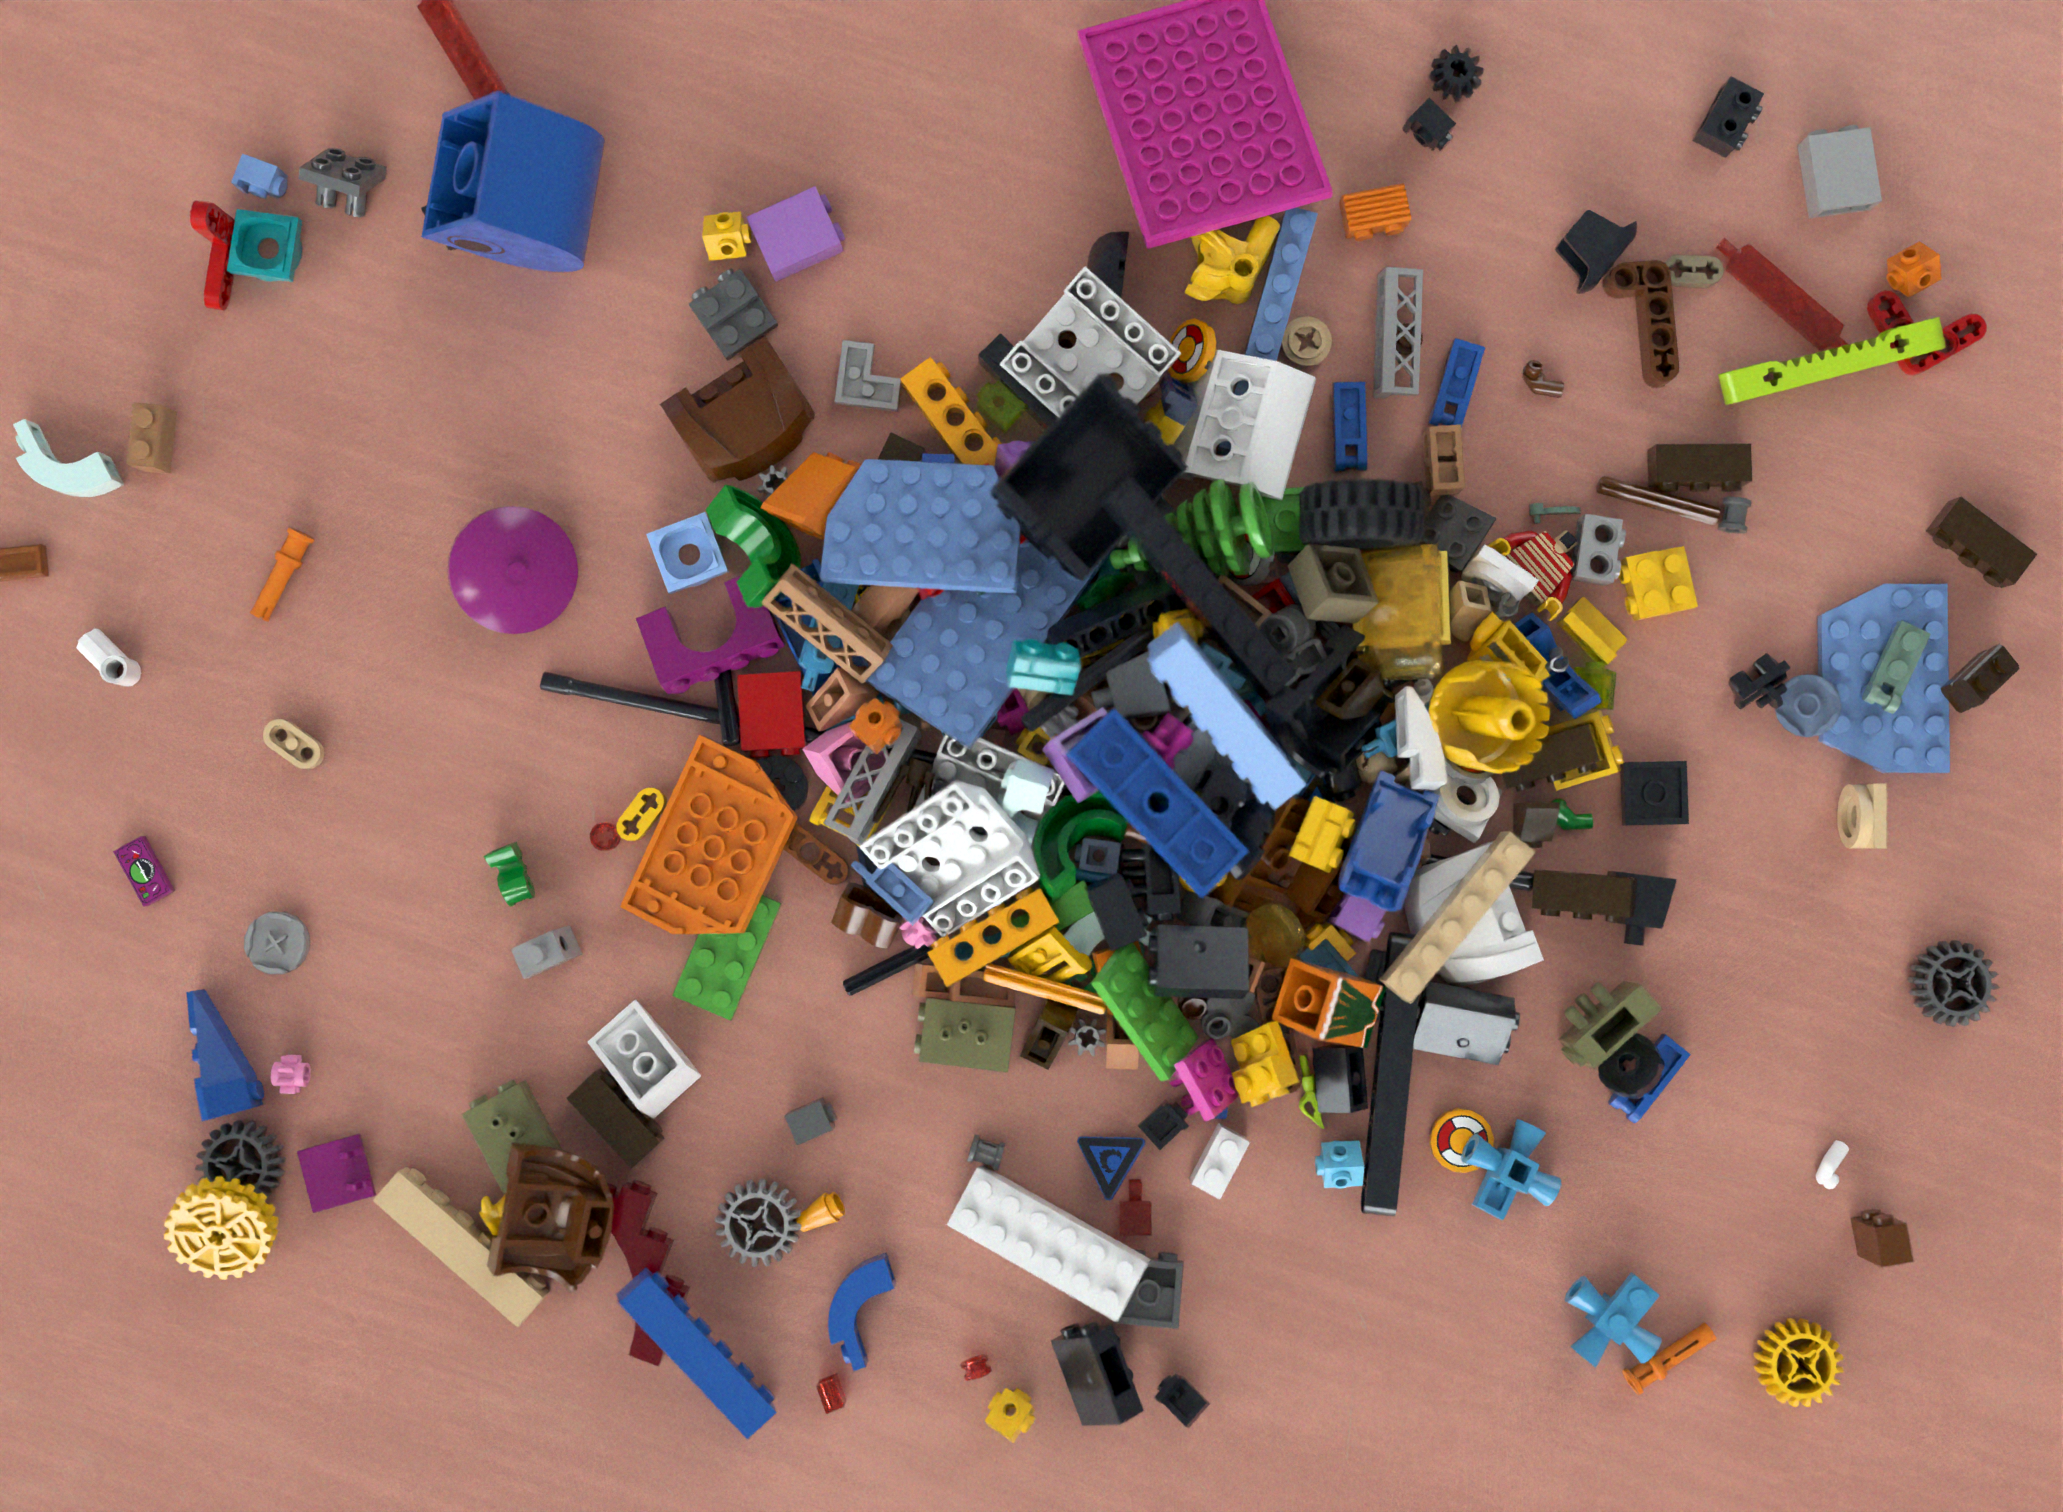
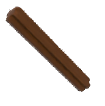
M1607 476L1600 478L1597 485V492L1599 494L1711 525L1717 523L1721 515L1719 507Z

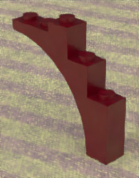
M633 1180V1183L627 1182L622 1186L620 1192L616 1191L617 1187L615 1185L607 1183L613 1200L611 1233L625 1255L632 1278L636 1277L645 1267L652 1274L656 1271L662 1274L674 1240L668 1238V1233L661 1229L650 1227L649 1230L645 1229L658 1193L651 1191L649 1184L638 1180ZM666 1275L664 1278L670 1285L666 1289L674 1297L679 1294L686 1301L690 1286L684 1285V1280L677 1276ZM635 1321V1332L629 1356L659 1367L666 1353Z

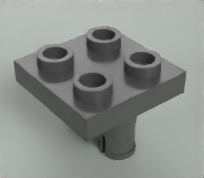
M329 148L299 167V179L317 185L316 205L321 206L322 201H324L323 207H336V191L347 194L345 213L351 215L353 210L354 217H363L366 215L367 192L386 179L387 167L375 164V161L370 158H356L346 155L345 151L341 149Z

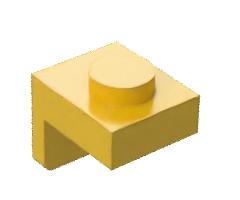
M1327 922L1323 925L1315 924L1305 934L1307 939L1303 941V944L1310 950H1313L1326 939L1346 962L1356 954L1351 948L1354 941L1342 929L1337 931Z

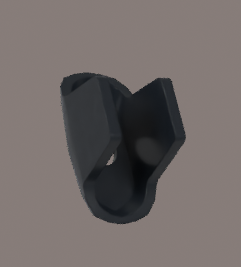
M1587 210L1556 246L1555 250L1579 278L1576 294L1586 293L1596 287L1602 277L1614 265L1617 258L1622 255L1636 237L1637 221L1625 227H1620L1597 213Z

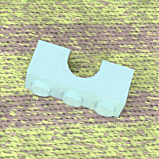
M1017 758L1014 769L1006 770L1001 787L1006 788L1007 791L1005 796L999 794L997 803L1024 832L1031 846L1038 821L1024 816L1020 810L1026 809L1041 813L1054 770Z

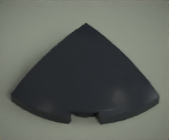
M1258 798L1246 801L1241 808L1236 809L1231 819L1233 823L1230 832L1249 851L1230 870L1235 879L1238 880L1245 877L1259 862L1265 852L1261 847L1266 840V833L1272 834L1274 828L1275 809L1268 801L1263 804Z

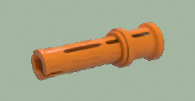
M292 527L287 529L288 536L281 550H276L274 559L277 561L253 608L249 612L257 618L262 617L264 621L269 622L270 616L294 569L298 570L299 567L301 568L303 564L301 559L308 545L313 544L315 541L313 537Z
M1703 1322L1699 1327L1654 1355L1649 1361L1639 1363L1630 1370L1627 1368L1623 1369V1376L1633 1391L1640 1396L1644 1393L1643 1389L1656 1380L1663 1381L1666 1379L1667 1371L1691 1357L1711 1342L1716 1341V1336L1711 1328Z

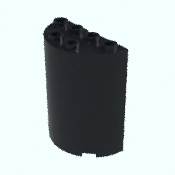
M1099 373L989 491L991 497L999 502L996 506L1008 520L1011 518L1017 520L1021 535L1046 558L1049 559L1053 556L1063 571L1081 581L1085 580L1126 535L1096 498L1119 477L1131 476L1155 504L1188 468L1181 460L1183 458L1182 453L1172 444L1167 445L1160 437L1162 432L1151 421L1144 423L1139 418L1140 408L1130 398H1124L1116 390L1118 384L1115 380L1105 373Z

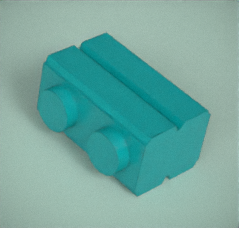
M1032 638L1025 639L1024 641L1014 640L1006 666L1008 687L1072 695L1081 668L1078 648H1073L1066 643H1058L1057 645L1042 644L1040 641Z

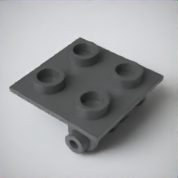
M1440 495L1424 520V536L1420 543L1414 545V547L1425 553L1447 551L1448 569L1455 573L1458 570L1463 571L1496 521V518L1451 495Z

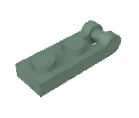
M1903 620L1897 621L1863 693L1862 700L1870 704L1877 703L1882 706V710L1891 714L1895 713L1901 704V697L1931 634ZM1883 684L1890 687L1888 694L1881 691Z

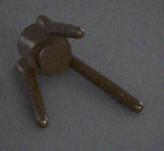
M909 758L907 765L901 764L899 773L878 808L873 822H879L905 776L907 777L905 783L913 785L906 813L913 810L920 787L924 788L925 785L924 802L931 798L932 783L935 773H932L934 764Z

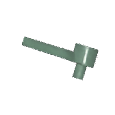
M1543 503L1529 504L1530 516H1534V524L1540 523V515L1581 513V508L1576 506L1544 508Z

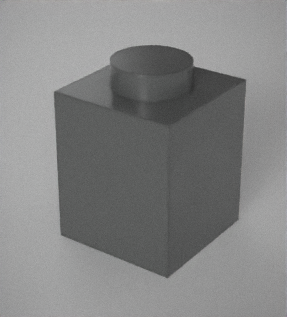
M823 1097L794 1109L785 1115L797 1145L832 1131L835 1127L833 1121L837 1120L832 1104L830 1102L826 1104Z

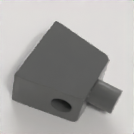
M1149 652L1106 672L1109 687L1092 692L1097 711L1102 707L1106 709L1115 706L1116 711L1124 719L1161 716L1167 713L1172 714L1164 683L1155 676L1150 668L1152 665L1147 659L1150 657Z

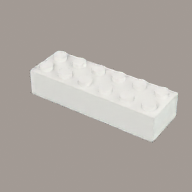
M984 1165L976 1168L947 1223L949 1227L1116 1322L1122 1316L1151 1260Z

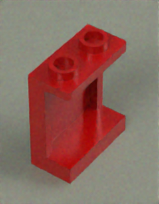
M801 671L737 675L741 751L750 752V758L769 757V751L781 750L782 756L801 755L800 749L808 745L805 736L803 688H801L804 675Z

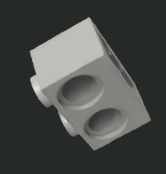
M1584 514L1578 518L1575 533L1577 545L1573 547L1572 553L1574 566L1570 570L1572 581L1607 586L1619 577L1621 560H1617L1619 548L1623 547L1626 537V530L1622 529V519ZM1596 528H1602L1607 533V541L1605 543L1596 539ZM1592 558L1598 559L1602 563L1603 569L1601 574L1592 571L1590 567Z

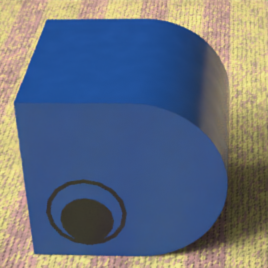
M500 91L444 112L421 237L488 259L523 268L552 272H572L582 269L585 262L605 143L604 137L594 128L576 119Z

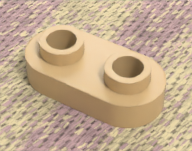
M275 719L264 728L263 739L265 744L296 767L313 769L323 761L324 748L322 744L288 720ZM282 730L287 732V738L284 741H281L279 738V733ZM307 748H311L313 751L310 759H306L304 755Z

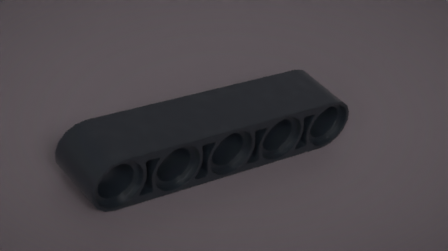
M1160 576L1055 623L1047 631L1046 642L1049 645H1057L1066 641V644L1071 645L1073 648H1078L1079 657L1082 658L1152 626L1154 622H1158L1159 616L1162 613L1188 609V607Z

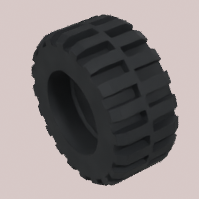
M1385 479L1331 480L1307 485L1300 493L1299 538L1304 545L1310 543L1355 548L1364 551L1390 550L1418 545L1424 536V493L1418 485H1413V483H1404L1397 480L1388 481Z

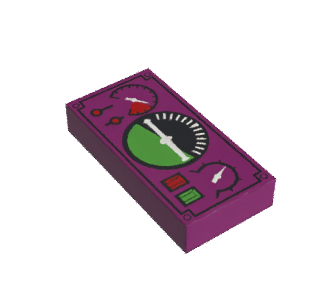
M140 836L113 851L143 907L149 906L175 891L146 836Z

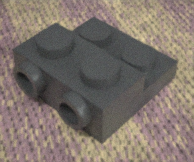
M733 269L726 270L717 278L719 282L711 289H708L706 286L698 289L692 294L691 298L693 301L689 303L692 311L727 361L779 326L741 269H738L736 272Z
M1135 1250L1144 1256L1146 1255V1251ZM1159 1252L1158 1258L1147 1257L1151 1260L1122 1316L1117 1322L1114 1321V1323L1172 1329L1179 1328L1184 1261L1177 1260L1178 1254Z

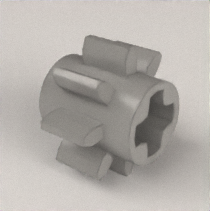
M770 465V472L767 475L759 474V477L763 480V485L759 486L757 490L759 493H768L765 500L774 492V489L771 487L774 486L775 479H779L781 483L786 480L789 471L786 467L779 472Z
M1071 703L1044 723L1041 728L1050 738L1055 734L1059 735L1079 722L1075 718L1079 710Z
M1079 1018L1080 1026L1077 1029L1074 1027L1070 1028V1032L1075 1034V1038L1068 1041V1044H1077L1079 1046V1056L1084 1050H1090V1054L1095 1056L1094 1048L1097 1045L1101 1047L1106 1045L1103 1041L1099 1040V1035L1106 1033V1030L1104 1028L1099 1030L1095 1028L1096 1018L1090 1024H1085L1084 1020ZM1088 1029H1092V1035L1096 1038L1095 1041H1088L1086 1045L1082 1044V1038L1079 1036V1033H1086Z

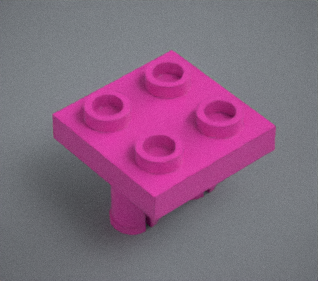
M1213 1038L1203 1041L1174 1064L1176 1071L1172 1077L1176 1076V1079L1171 1080L1169 1083L1172 1087H1178L1182 1083L1185 1084L1190 1094L1181 1098V1105L1185 1107L1191 1104V1107L1184 1110L1188 1115H1193L1199 1111L1206 1122L1219 1115L1239 1097L1231 1074L1232 1072L1224 1059L1222 1050L1217 1046Z

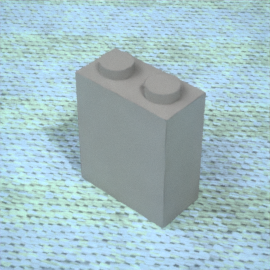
M1850 125L1840 128L1838 132L1827 133L1826 129L1815 130L1808 133L1807 137L1797 146L1809 219L1868 211L1882 201L1870 127L1858 129V125Z

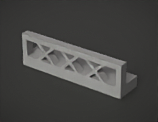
M1386 267L1378 274L1373 398L1386 399L1390 395H1419L1423 269ZM1398 277L1414 278V291L1407 297L1398 288ZM1398 298L1402 301L1399 305H1397ZM1403 305L1413 314V321L1406 328L1397 319V310ZM1397 329L1400 331L1398 336H1396ZM1402 336L1412 345L1411 354L1405 359L1396 350V341ZM1395 359H1396L1397 362L1399 363V365H1398L1396 368H1395ZM1401 367L1411 376L1410 387L1395 386V373Z
M901 719L900 721L903 725L901 729L903 730L899 738L891 745L886 744L881 750L884 752L886 759L883 767L873 771L869 770L867 761L870 755L875 752L866 745L824 821L826 826L848 836L852 842L858 845L866 841L875 824L873 818L895 781L901 764L907 765L909 758L922 737L918 727ZM893 748L888 755L887 749ZM863 768H865L866 773L860 775ZM877 776L875 782L873 783L872 777ZM868 779L871 787L868 795L855 799L852 792L854 784ZM849 795L851 801L845 802ZM863 803L858 811L857 805ZM853 806L856 817L850 828L835 822L840 810Z

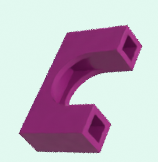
M742 575L724 582L735 610L736 625L729 640L715 650L698 652L685 647L674 618L666 607L636 618L659 684L667 694L685 692L690 688V685L700 681H712L724 671L741 669L747 666L749 661L759 657L773 656L778 652V649L785 647L772 611L765 606L757 608L747 607L737 584Z

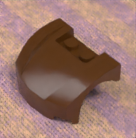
M766 337L761 338L739 353L744 360L743 362L692 395L685 387L660 404L703 472L714 483L717 480L733 477L742 481L770 468V465L774 466L803 441V431L809 425L811 419L815 418L812 407Z
M1297 794L1291 796L1275 809L1272 834L1266 833V840L1261 847L1265 852L1256 866L1241 880L1235 879L1232 872L1229 871L1224 884L1216 888L1213 893L1227 907H1240L1258 915L1279 929L1291 940H1297L1299 934L1313 922L1321 924L1344 896L1345 892L1339 888V876L1355 834L1354 830L1349 838L1344 837L1340 847L1343 850L1342 859L1337 868H1331L1330 873L1289 856L1311 805V801Z
M512 1143L506 1169V1175L509 1180L498 1235H493L487 1266L493 1276L514 1272H530L545 1275L561 1283L569 1292H573L577 1289V1285L584 1281L592 1268L597 1269L611 1235L613 1200L605 1175L599 1167L570 1152L547 1146Z

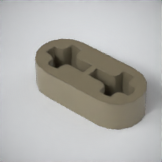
M1673 255L1664 262L1669 269L1677 264L1679 270H1688V272H1683L1678 277H1675V272L1670 271L1671 283L1674 287L1708 288L1715 285L1724 273L1721 261L1712 256ZM1708 265L1709 271H1714V274L1709 279H1706L1705 273H1697L1696 271H1700Z

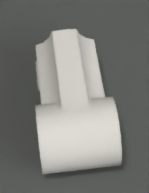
M94 628L78 640L76 648L99 670L100 676L106 682L128 687L134 685L140 679L141 667L133 659H129L101 630ZM120 665H123V674L118 677L117 670Z

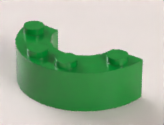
M725 484L705 510L715 533L737 543L749 557L752 564L739 578L737 584L747 607H762L764 605L761 602L779 582L785 571L792 564L800 569V550L785 522L761 509L763 504L761 500L744 490ZM780 591V592L774 597V600L777 598V596H778L782 591Z
M1071 794L1058 801L1055 806H1052L1039 823L1034 840V859L1040 873V878L1037 882L1043 894L1052 904L1075 885L1076 867L1070 860L1068 852L1076 842L1084 837L1094 835L1111 837L1119 843L1126 838L1124 833L1128 820L1106 797L1094 798L1089 796L1078 803Z

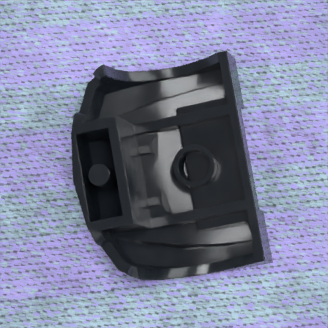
M1343 625L1325 643L1327 658L1319 662L1315 671L1307 679L1302 680L1296 687V690L1284 685L1265 704L1269 727L1281 748L1299 765L1321 778L1328 772L1334 774L1341 773L1362 755V746L1371 743L1376 738L1374 729L1382 725L1380 717L1386 709L1388 702H1395L1396 694L1383 687L1384 694L1365 716L1341 719L1316 705L1315 701L1354 657L1358 659L1356 650L1365 640V635L1346 625Z

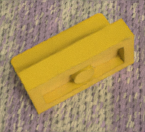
M1585 597L1580 598L1556 622L1600 667L1608 665L1617 656L1616 652L1627 642V638Z

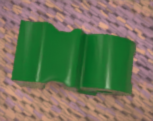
M517 842L490 851L484 855L486 862L491 868H498V887L504 900L510 907L525 899L535 898V890L530 877L526 873L527 866L522 861V851Z

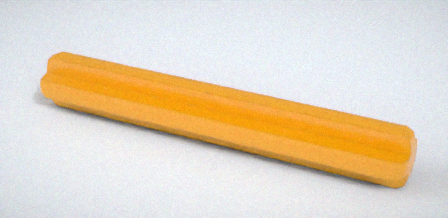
M991 963L986 966L983 979L989 983L1103 1014L1106 1010L1107 1005L1097 993Z

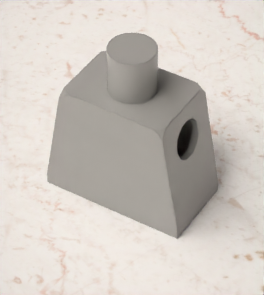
M570 925L547 932L511 949L524 979H529L583 954ZM559 938L563 941L565 950L561 946Z

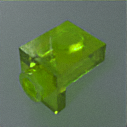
M1586 662L1585 667H1574L1575 673L1581 676L1600 696L1601 702L1590 710H1613L1617 672L1606 669L1605 664L1600 662Z

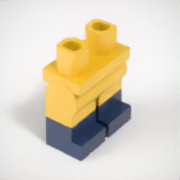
M1165 374L1159 384L1162 397L1155 407L1148 410L1144 419L1145 423L1151 421L1162 432L1160 437L1167 445H1173L1198 404L1193 388Z

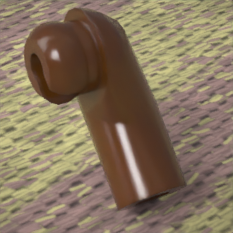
M1536 360L1529 361L1523 368L1522 376L1530 390L1534 394L1561 398L1564 382L1546 380L1542 372V364Z

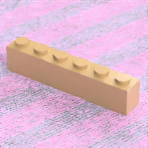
M1502 831L1379 980L1403 1001L1412 1003L1535 854V851L1511 831Z
M408 1167L399 1170L374 1198L373 1202L516 1327L520 1326L550 1292L545 1288V1281L537 1274H529L528 1272H514L493 1276L487 1266L493 1235L487 1231L481 1232L473 1225L474 1220L468 1213L463 1210L457 1211L449 1204L450 1199L445 1193L438 1189L433 1190L425 1183L426 1178L421 1172L414 1168L409 1169Z

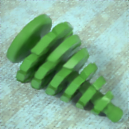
M1219 479L1210 484V494L1206 495V489L1196 493L1193 498V505L1192 503L1188 504L1187 499L1177 506V518L1173 512L1164 516L1208 569L1210 566L1211 570L1216 572V575L1226 576L1229 574V569L1234 571V575L1248 574V571H1250V559L1245 539L1246 533L1255 553L1260 558L1273 556L1274 546L1269 519L1260 492L1254 482L1246 483L1240 488L1239 497L1242 515H1239L1235 499L1233 500V494L1228 484L1225 485V479ZM1130 539L1128 540L1127 549H1118L1110 554V561L1115 569L1127 567L1134 563L1136 570L1148 571L1149 561Z

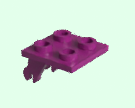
M360 1134L297 1151L313 1213L376 1195Z

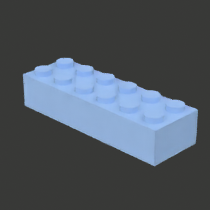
M1178 621L1147 645L1150 657L1147 659L1152 665L1150 666L1152 672L1161 682L1167 679L1168 685L1172 689L1170 692L1182 707L1186 704L1188 705L1189 710L1193 714L1191 717L1202 731L1208 729L1209 734L1213 738L1211 741L1216 749L1223 756L1228 753L1229 758L1233 762L1231 765L1243 780L1245 778L1249 780L1253 786L1251 788L1263 804L1268 801L1276 809L1306 786L1295 762L1281 748L1276 739Z

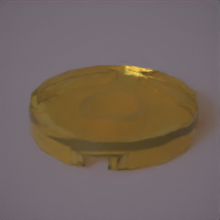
M1267 903L1254 909L1247 917L1245 924H1247L1248 946L1258 960L1265 964L1269 962L1270 964H1275L1274 966L1281 967L1289 964L1290 958L1296 959L1302 953L1305 943L1304 930L1299 919L1290 909L1280 904Z

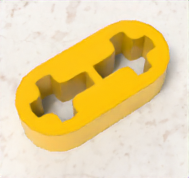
M648 787L642 789L617 822L616 829L620 837L627 841H637L644 837L666 807L665 794L657 788ZM656 794L658 797L655 801L659 804L658 807H650L644 814L642 810L647 804L644 797ZM638 815L642 818L636 825L639 832H631L628 835L626 833L628 827L625 825V822H633Z

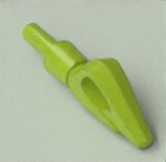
M1306 1054L1300 1055L1299 1061L1303 1074L1302 1086L1305 1094L1299 1101V1108L1321 1129H1325L1322 1115L1318 1113L1314 1074L1310 1073ZM1310 1101L1314 1108L1313 1115L1305 1108V1103Z

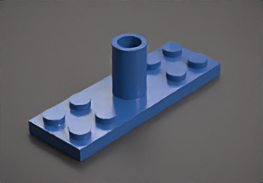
M1115 708L1111 709L1065 754L1200 898L1204 897L1249 852ZM1148 799L1153 804V812L1148 806Z

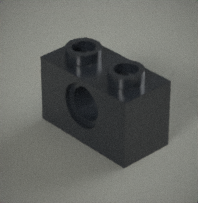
M1208 763L1193 792L1210 810L1211 801L1217 796L1221 797L1220 808L1212 813L1230 831L1233 823L1231 819L1236 809L1241 808L1247 799L1249 784Z

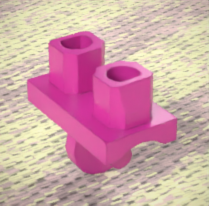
M1169 713L1166 714L1153 734L1147 730L1142 734L1147 739V744L1172 770L1175 767L1173 758L1179 750L1188 749L1194 741L1191 735L1193 731Z

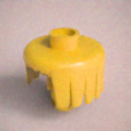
M1469 661L1447 672L1435 687L1428 709L1432 726L1441 742L1443 755L1459 766L1494 773L1515 771L1520 768V765H1526L1531 762L1533 753L1538 752L1542 748V742L1535 739H1542L1549 732V727L1541 722L1548 721L1551 716L1550 708L1540 704L1549 701L1547 694L1538 690L1542 689L1540 680L1536 676L1530 675V671L1522 666L1495 661ZM1503 673L1511 679L1513 685L1506 679Z

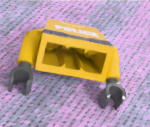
M1509 592L1501 596L1499 609L1496 613L1492 611L1476 628L1470 642L1472 650L1467 657L1468 662L1483 660L1513 663L1528 669L1530 675L1536 676L1540 682L1551 676L1549 672L1552 670L1563 672L1569 665L1568 656L1557 660L1563 655L1561 647H1555L1550 650L1549 662H1547L1510 620L1505 622L1502 620L1505 616L1511 617L1518 612L1519 600L1512 607L1504 605L1510 598L1511 593ZM1503 673L1506 679L1513 685L1511 679Z

